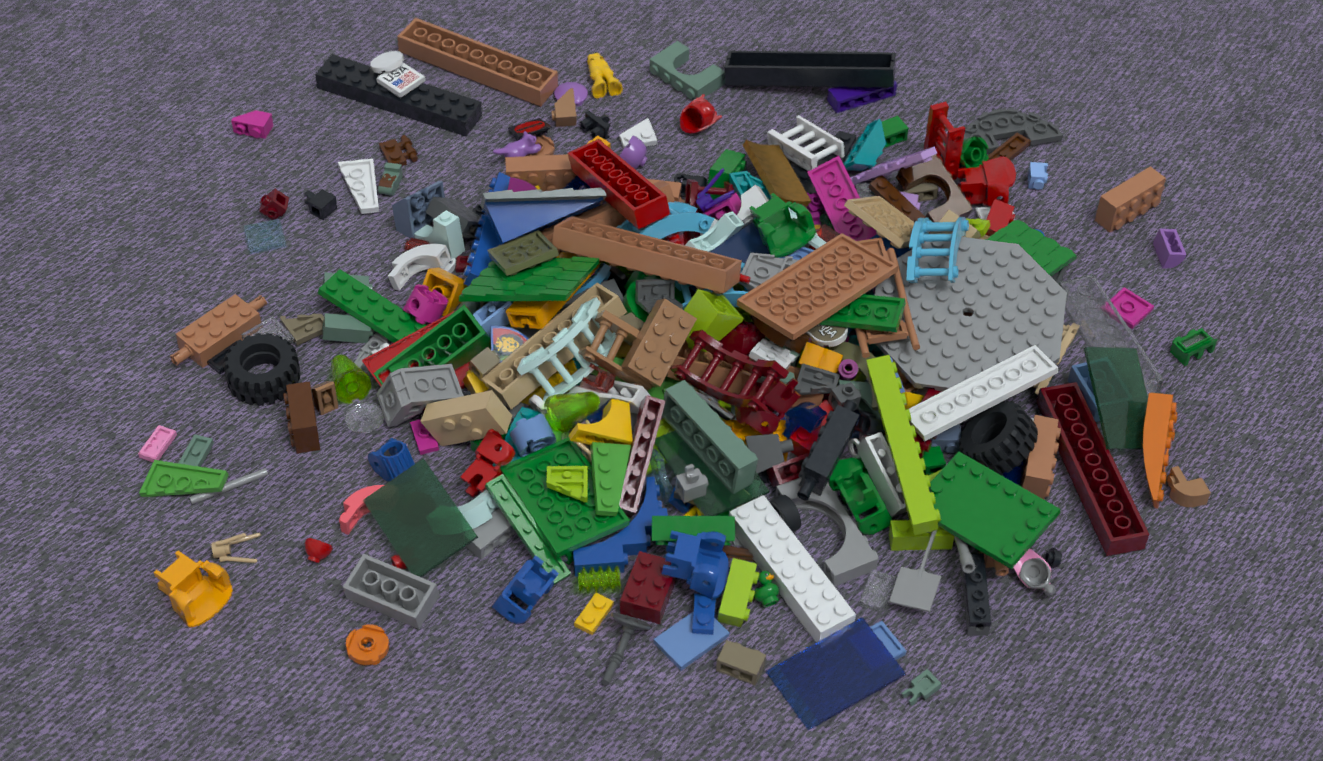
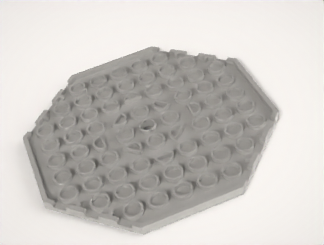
M962 237L956 262L959 275L958 278H955V283H951L948 280V276H920L917 283H909L906 280L908 256H912V250L897 258L920 348L913 350L909 336H907V339L875 344L885 355L892 357L896 367L915 388L931 387L937 391H945L1034 345L1054 364L1059 362L1067 292L1019 244ZM951 241L925 242L921 247L922 249L950 248ZM922 256V258H919L918 267L949 268L950 256ZM893 275L876 286L875 296L899 298ZM963 312H970L973 314L969 317L963 315Z

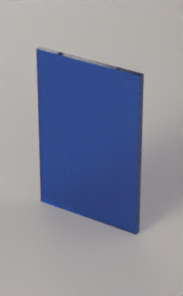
M863 617L766 671L774 686L778 688L807 730L822 724L906 675L897 660L894 659Z

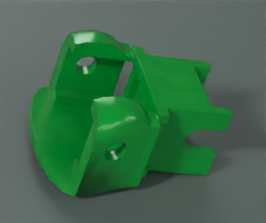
M772 193L770 194L771 199L756 209L753 206L749 207V209L756 217L753 222L759 230L762 243L770 255H774V258H780L793 253L807 244L815 236L816 229L812 215L804 205L790 201L785 203ZM789 208L796 213L797 219L791 218Z
M860 465L851 470L853 476L850 480H843L841 475L834 478L840 489V497L851 509L856 519L857 527L862 534L873 535L890 526L892 518L870 476L867 473H863ZM877 506L879 511L860 520L859 514Z

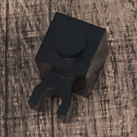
M323 189L316 195L310 190L304 193V197L308 198L305 200V204L309 205L310 214L323 221L337 209L336 196L332 193H328Z

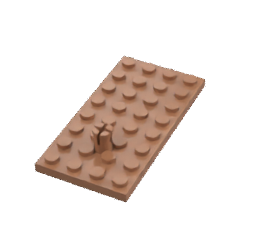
M841 233L738 298L737 306L791 340H795L898 272V265Z

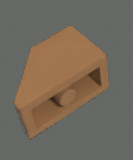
M570 88L554 104V111H551L552 121L556 123V127L576 126L577 116L573 88Z
M326 381L311 388L314 406L320 415L339 408L335 383L333 381Z

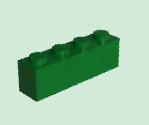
M652 516V541H656V545H668V541H677L670 538L671 531L697 536L702 531H714L725 535L724 545H730V541H735V516Z

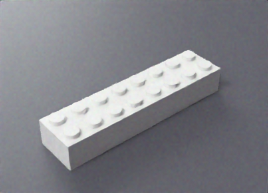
M764 495L729 511V516H735L736 537L744 548H747L752 553L753 560L762 571H769L774 575L772 583L779 587L780 596L818 645L854 627L856 617L854 611Z

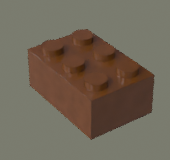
M310 381L286 385L287 393H284L285 405H289L286 406L287 420H289L287 424L289 435H291V446L296 447L297 454L320 450Z

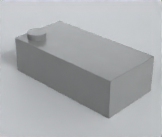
M366 554L362 555L343 586L347 599L417 629H420L440 596L437 584Z

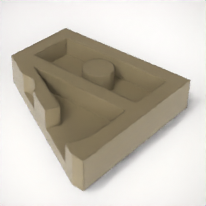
M321 313L297 315V318L286 319V316L280 317L281 324L296 345L322 335L324 317Z

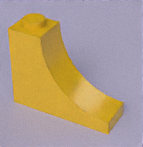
M611 399L603 409L602 420L592 424L577 423L569 434L570 441L591 445L592 442L631 445L633 438L630 404L617 399Z

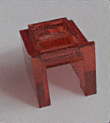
M590 363L589 367L597 370L599 373L594 382L583 377L582 381L607 393L613 387L616 376Z

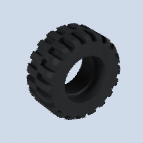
M256 333L255 336L248 335L244 337V340H238L235 346H231L224 358L223 365L228 388L233 396H237V399L242 402L246 400L247 404L253 405L257 403L258 406H264V403L274 404L275 400L278 399L282 401L284 393H287L286 385L299 383L298 380H300L301 374L296 349L288 340L283 339L279 335L273 336L271 333H266L265 335ZM261 364L276 366L271 371L262 374L248 372L251 368Z
M1002 401L973 416L972 420L965 425V430H962L961 438L959 439V450L961 453L994 472L1003 475V473H1009L1014 467L1021 465V462L1029 457L1030 451H1033L1035 448L1034 443H1037L1038 430L1036 424L1019 404L1011 401Z

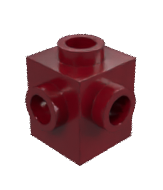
M274 189L261 198L259 212L275 220L279 216H283L287 211L289 197Z

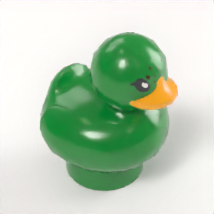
M762 571L759 574L758 580L764 586L755 589L754 598L762 603L764 608L779 602L777 597L779 587L772 583L774 575L769 571Z

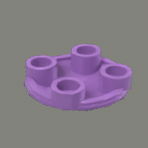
M566 82L555 89L556 102L570 88L574 90L575 106L582 105L588 96L585 86L576 82Z

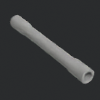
M954 536L963 571L971 573L975 570V564L967 543Z

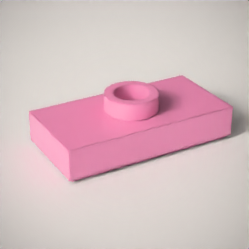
M158 425L139 451V458L150 462L159 460L177 436L176 431Z

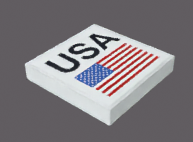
M405 63L396 70L384 72L377 77V83L400 98L425 82L424 75Z

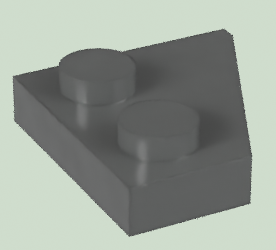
M802 363L797 379L798 384L795 386L794 391L800 395L830 393L831 389L837 386L840 374Z

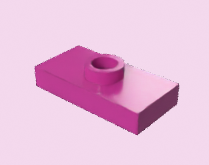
M421 419L410 422L419 454L439 451L436 439L421 423Z

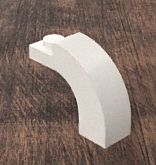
M443 244L421 245L398 256L392 262L394 269L388 275L393 289L400 291L411 276L422 270L437 267L444 269L451 260L447 246Z

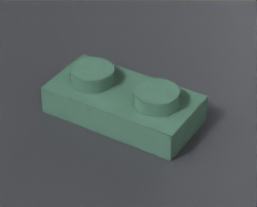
M194 434L179 464L201 467L214 444L213 439Z

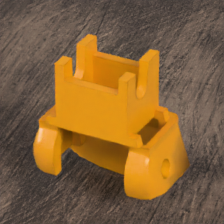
M177 551L175 555L178 559L162 573L156 569L154 575L161 580L157 583L158 588L170 597L173 610L188 627L193 628L215 616L231 598L233 588L227 571L220 565L207 560L205 562L199 560L196 563L180 551ZM200 568L205 570L208 576H202Z

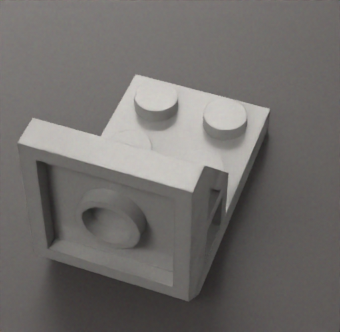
M452 364L398 369L388 375L376 393L388 427L397 426L421 413L429 403L464 396Z

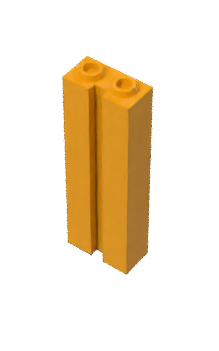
M561 252L556 258L572 259L573 256H578L571 252ZM599 264L566 301H514L506 310L511 327L524 328L528 324L529 328L543 329L600 267Z

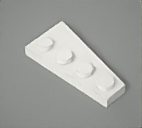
M373 158L338 162V167L361 214L379 212Z

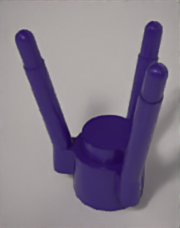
M723 168L703 191L697 194L699 198L696 202L703 212L725 201L735 193L732 190L714 200L710 194L705 195L724 172Z

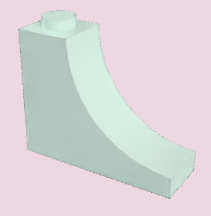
M447 210L433 219L434 227L425 225L414 233L415 239L424 245H446L451 259L456 258L465 251L459 217Z

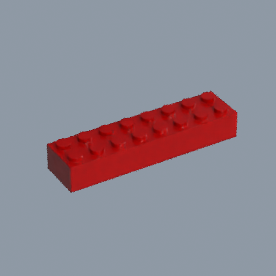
M597 139L568 152L572 171L591 188H602L605 190L607 195L605 201L637 229L644 228L648 224L670 215L667 196L601 140Z

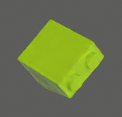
M698 289L689 301L684 311L697 318L686 338L688 347L691 350L694 347V341L689 338L693 331L703 330L717 341H720L743 321L744 318L724 295Z

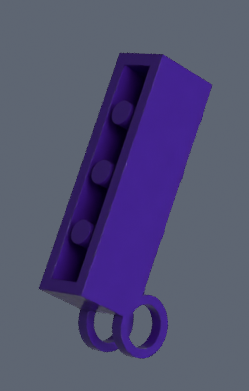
M894 81V87L849 88L840 86L828 89L827 102L836 113H840L896 96L897 82Z

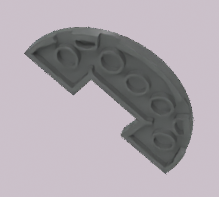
M1001 109L978 116V119L971 122L966 128L964 139L981 137L988 145V154L999 147L996 142L997 139L1012 137L1016 133L1024 135L1027 139L1031 140L1030 146L1060 141L1063 138V134L1052 122L1047 123L1042 120V116L1028 112V114L1020 113L1017 109Z

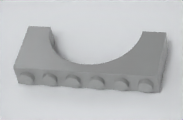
M801 478L776 486L775 498L780 495H787L794 502L797 509L820 512L832 519L840 528L844 537V544L834 556L825 560L823 569L824 574L834 587L877 569L878 554L875 550L871 549L866 536L861 534L856 521L851 519L846 506L841 504L838 494L831 489L829 482L821 496L812 492L807 501L797 496L801 488L799 486Z

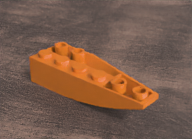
M1149 393L1144 421L1143 452L1149 493L1154 508L1158 509L1159 502H1163L1164 490H1162V485L1166 483L1167 473L1165 468L1169 464L1168 452L1171 449L1172 441H1174V423H1177L1178 413L1176 412L1177 403L1173 402V395Z

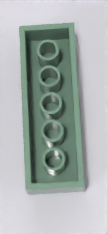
M685 380L665 389L664 400L666 402L662 417L733 495L751 486L758 462L756 454L747 448L743 440L733 433L730 426L720 419L719 415L708 406L707 402Z

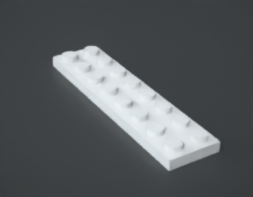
M1034 345L909 408L911 414L909 424L910 426L914 425L915 431L926 441L1057 374L1058 367Z

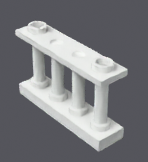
M801 116L796 117L797 126L783 134L773 129L767 132L768 145H779L786 158L807 171L816 168L818 160L831 153L841 158L844 157L843 141ZM798 133L803 134V136L793 141L788 139ZM810 139L815 141L804 148L799 146ZM821 146L826 148L815 155L811 153V151Z

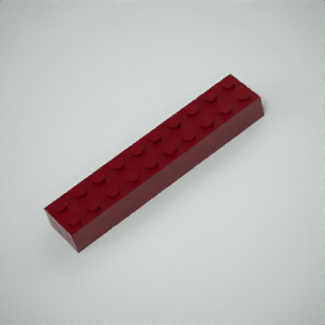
M1077 382L1040 388L1036 404L1042 416L1058 419L1057 428H1061L1059 440H1057V443H1059L1058 452L1106 556L1145 549L1149 532Z

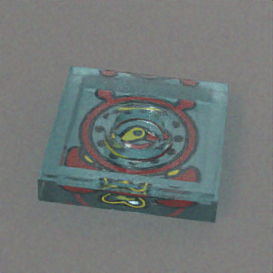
M280 219L244 225L250 254L286 247Z

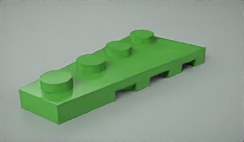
M592 442L590 449L596 515H617L631 445Z
M154 460L139 494L141 497L222 492L229 474L225 470Z

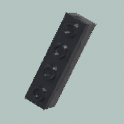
M970 553L975 564V570L971 573H966L963 571L962 565L960 566L967 636H988L992 622L984 553ZM982 625L981 628H976L975 626Z

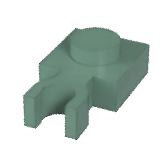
M926 669L911 681L913 688L903 691L902 697L913 696L909 700V704L912 706L920 696L926 700L942 688V685Z

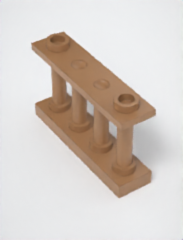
M607 310L601 311L595 318L600 328L591 346L580 349L578 353L586 361L596 363L623 381L643 386L646 391L650 390L652 385L613 362L623 340L626 339L633 345L640 331ZM611 330L616 333V338L607 357L598 353L597 350L606 331Z

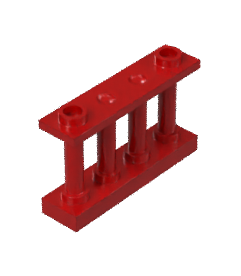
M945 101L930 106L923 150L935 146L937 157L941 158L945 169L951 173L953 180H956L965 127H953L947 119L949 105Z

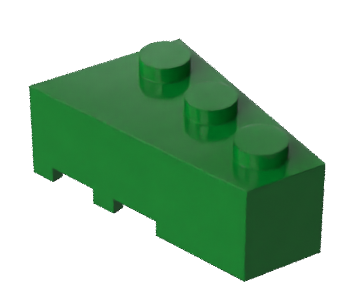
M725 149L710 168L708 184L723 168L724 172L711 187L724 188V182L730 183L729 173L745 171L747 161H745L746 154ZM710 194V196L712 197L713 200L716 199V198H718V197H720V196H722V195H711V194Z

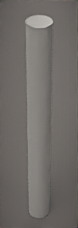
M266 468L225 483L222 492L199 493L189 497L193 505L268 476Z

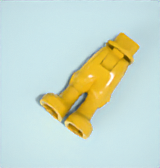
M599 53L589 54L587 63L590 77L595 81L591 89L593 97L596 99L603 98L607 93V87L611 96L620 95L623 91V86L614 77V72L610 69L604 57L600 56Z

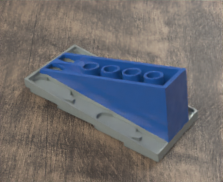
M568 188L543 192L541 189L520 192L505 190L483 193L480 206L486 212L501 245L537 230H544L571 216L574 217L599 207L607 195L602 188L583 190Z

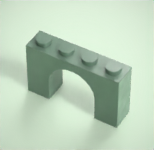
M676 41L650 58L649 71L661 78L665 83L672 85L677 91L684 93L689 99L695 100L703 94L706 97L725 84L724 70L714 64L694 75L678 72L676 69L689 61V48L679 41Z
M324 272L322 285L335 273ZM350 275L372 289V284H369V276ZM329 313L324 315L322 340L367 343L369 336H373L372 328L351 315Z

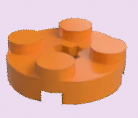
M371 624L363 625L357 631L356 629L351 631L346 639L348 657L361 665H377L389 651V640L385 631L381 627ZM371 642V647L365 648L363 644Z

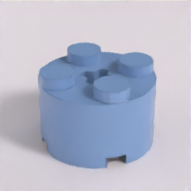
M538 414L528 420L526 418L518 420L516 427L510 432V437L521 457L552 445L557 441L543 414Z

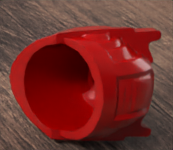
M705 94L693 100L682 110L680 127L684 132L697 133L704 131L722 118V115L717 116L713 105L704 99Z

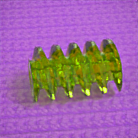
M618 565L615 566L614 571L611 570L610 566H607L605 572L601 566L598 567L597 572L591 566L588 573L585 567H582L581 572H578L579 594L582 593L583 587H585L587 593H590L592 587H594L596 593H598L600 587H602L604 592H607L608 586L611 587L612 592H615L616 586H619L621 591L620 569Z

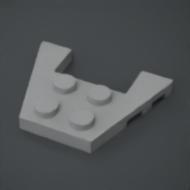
M750 253L741 274L751 277L749 284L740 281L738 283L751 291L798 260L793 259L791 256H786L784 259L774 258L775 256L770 254Z

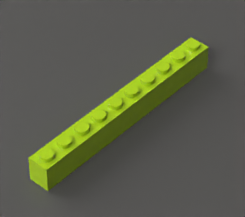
M890 355L868 359L866 362L869 378L913 533L918 535L938 530V522L941 521L939 510L934 509L933 504H936L934 493L929 492L928 487H931L929 476L924 475V470H926L924 459L919 458L921 453L919 442L914 441V437H916L914 425L910 426L909 424L911 414L909 409L905 410L904 405H907L905 394L900 393V389H902L900 377L896 378L895 373H898L895 361L891 362Z

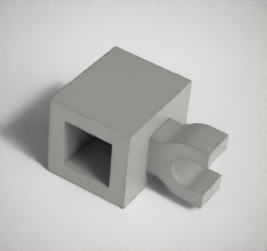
M693 464L685 466V473L677 475L675 488L682 501L685 503L706 495L707 477L701 474L699 468L694 469Z

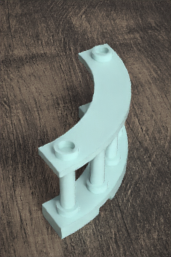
M597 297L581 304L577 313L571 319L573 324L568 329L563 328L553 337L554 342L545 349L543 346L530 355L522 358L517 371L521 375L527 372L532 373L545 389L546 393L543 401L546 404L550 401H557L562 394L577 385L598 366L594 362L586 361L578 353L579 349L573 342V338L579 332H582L592 344L595 336L588 328V322L592 319L597 327L600 328L599 323L595 321L598 313L597 309L601 303ZM610 330L606 331L604 341L597 350L598 353L607 357L616 338V333H612ZM563 347H568L582 366L572 375L569 374L556 357V353ZM546 360L552 363L564 379L563 382L555 387L551 386L538 369V366Z

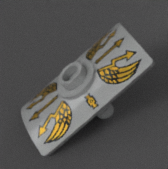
M693 387L695 392L724 420H735L736 416L718 403L719 399L703 394Z

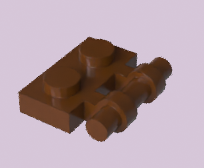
M406 135L400 137L401 142L397 143L396 139L379 143V148L388 163L405 166L408 159H411L412 162L418 161L417 151L412 147V142Z

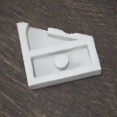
M645 119L620 134L623 149L629 144L628 142L633 135L642 140L646 146L657 145V138L649 119Z

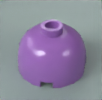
M633 135L620 157L636 170L639 165L643 167L648 158L645 157L647 152L646 145L642 140Z

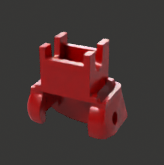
M1003 156L982 161V165H979V167L958 169V178H965L966 182H961L957 185L964 192L966 200L971 204L983 203L985 206H992L994 199L1008 204L1009 187L1013 186L1016 180L1015 167L1010 159Z
M495 429L487 431L480 445L475 450V461L460 477L469 484L465 492L473 498L479 491L483 492L486 490L485 484L502 475L500 467L511 462L515 455L513 447L504 441L500 433Z

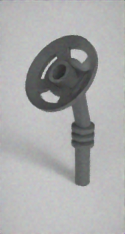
M612 613L611 616L623 625L622 630L624 633L616 651L612 653L608 661L609 666L601 680L603 685H609L616 669L620 667L627 644L635 630L652 629V625L627 615Z

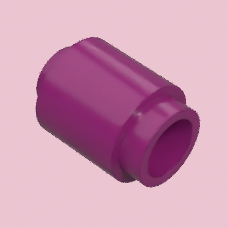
M851 359L843 360L837 371V374H840L839 379L853 381L858 372V365Z

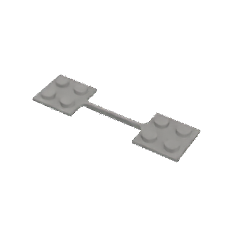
M937 530L932 531L921 567L917 570L905 567L900 568L889 603L930 612L941 576L927 573L924 568Z

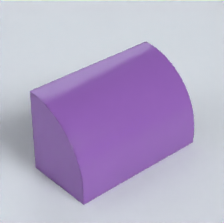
M1159 229L1153 241V246L1162 268H1173L1185 259L1186 252L1176 229Z

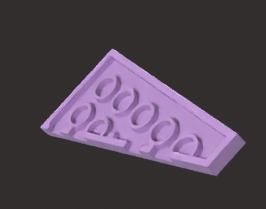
M934 146L881 163L851 177L854 185L863 181L866 183L875 180L880 175L886 177L891 172L898 171L903 167L905 169L932 160V155L937 154L936 148Z

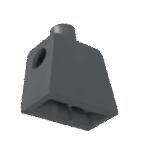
M778 434L745 436L747 448L754 452L758 458L755 474L784 462L783 453L794 451L792 440L780 441Z

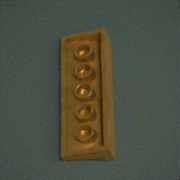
M748 140L743 143L746 153L769 194L774 193L785 203L790 201L802 204L805 207L809 205L811 199L779 145H763Z

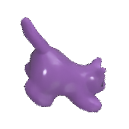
M524 131L522 139L508 143L504 148L495 149L493 153L497 155L504 154L505 157H522L539 152L541 145L535 144V136Z

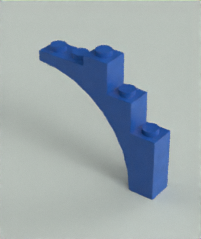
M646 477L644 502L629 526H626L618 534L603 542L580 547L573 551L575 577L624 573V565H628V555H638L639 551L647 553V546L651 545L652 516H668L667 508H662V501L657 499L660 496L659 484H655V477Z

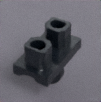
M588 110L585 112V119L580 121V129L584 132L592 129L591 136L593 139L599 136L607 140L610 138L608 135V130L611 126L609 124L610 119L607 115L596 116Z

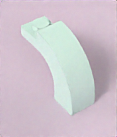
M733 211L726 213L709 231L700 237L689 240L685 246L710 252L739 232L745 224Z
M486 489L467 504L454 508L440 506L426 518L434 534L442 536L456 535L472 530L492 518L491 513L498 508V505Z

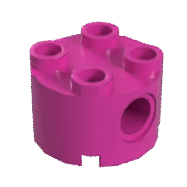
M417 284L403 310L416 317L415 320L421 324L426 322L433 323L442 316L448 300L435 289L431 292L428 290V286Z

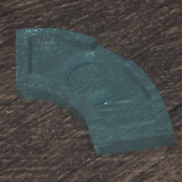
M653 449L650 463L653 477H655V484H659L660 496L664 504H669L672 485L667 477L663 457L658 450Z

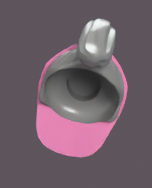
M1029 549L1013 567L1015 572L1027 587L1043 589L1047 596L1054 595L1056 588L1050 584L1051 568L1040 555Z

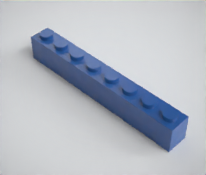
M499 172L496 178L493 177L489 184L491 190L489 189L488 192L508 190L510 176ZM483 210L484 214L481 215L478 222L480 227L477 228L474 235L477 239L473 241L471 246L473 253H470L467 260L469 266H466L463 276H466L464 284L467 286L492 261L487 250L500 245L486 212Z

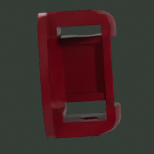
M792 378L785 384L780 379L774 380L761 401L768 409L766 411L752 412L736 406V420L741 425L748 424L763 435L773 434L777 430L781 418L783 419L789 408L801 397L799 393L794 391L798 381ZM756 382L748 396L755 397L762 383ZM774 410L779 413L778 416L773 413ZM766 421L768 425L762 426L761 423Z

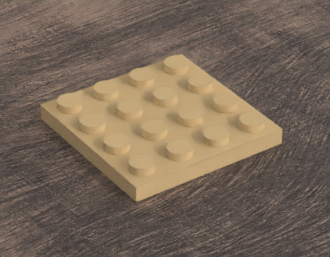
M874 196L848 199L844 206L849 209L848 212L861 218L866 226L873 227L879 236L890 240L892 246L898 249L909 247L915 222L882 197Z

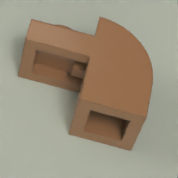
M1179 466L1171 468L1167 477V483L1171 488L1169 497L1175 503L1184 507L1206 505L1211 492L1204 480L1198 478L1187 481Z

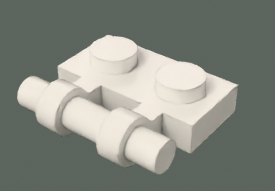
M764 338L756 344L749 354V357L755 361L758 359L775 360L786 370L790 367L791 362L794 363L797 356L791 354L790 350L782 349L771 340L768 341Z

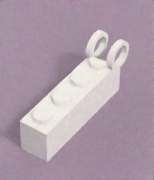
M588 375L579 385L612 394L611 399L628 402L630 404V412L638 414L643 398L646 395L651 396L643 386L594 375Z
M882 432L874 435H863L861 442L855 438L849 440L848 448L850 454L856 459L861 457L891 518L907 512L890 448ZM853 443L857 446L858 454L854 451Z

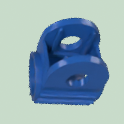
M390 438L379 450L368 454V460L373 470L384 480L390 481L394 485L410 482L417 475V467L406 443ZM388 450L391 456H384L383 454Z

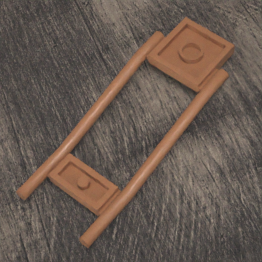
M882 237L857 241L898 265V272L893 274L898 296L899 298H905L906 302L903 311L905 322L903 320L900 321L897 332L855 328L862 357L868 358L870 356L867 342L868 344L907 339V336L910 338L913 350H918L920 344L912 321L895 250L889 248L886 251Z

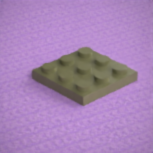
M539 230L487 250L489 257L506 276L515 275L523 269L533 268L538 263L551 261L554 257L559 256L557 248Z

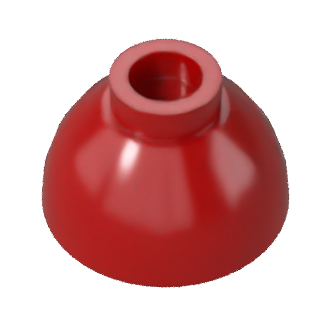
M313 538L305 540L307 560L319 563L320 560L329 556L333 550L332 545Z

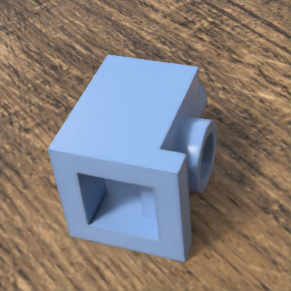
M1030 162L1028 170L1029 189H1043L1044 183H1047L1048 173H1046L1048 163Z

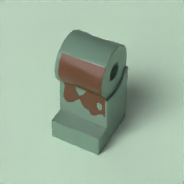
M386 162L384 166L385 171L379 182L378 192L379 194L394 196L403 177L401 164Z

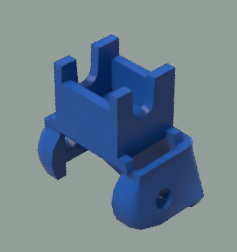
M671 531L670 538L677 540V542L668 543L667 552L673 554L667 553L665 561L671 562V566L664 565L662 574L687 580L686 583L690 585L689 589H693L710 599H717L726 586L729 574L728 557L722 551L726 536L714 531H702L697 536Z
M535 555L532 560L525 562L492 605V608L510 622L523 624L530 618L532 608L542 595L550 592L554 580L559 573L554 569L549 573L542 568L544 561ZM512 593L529 605L526 610L509 599Z

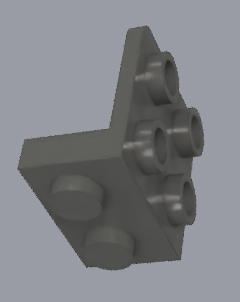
M636 280L635 303L648 314H650L656 301L664 298L683 310V305L674 299L675 280Z

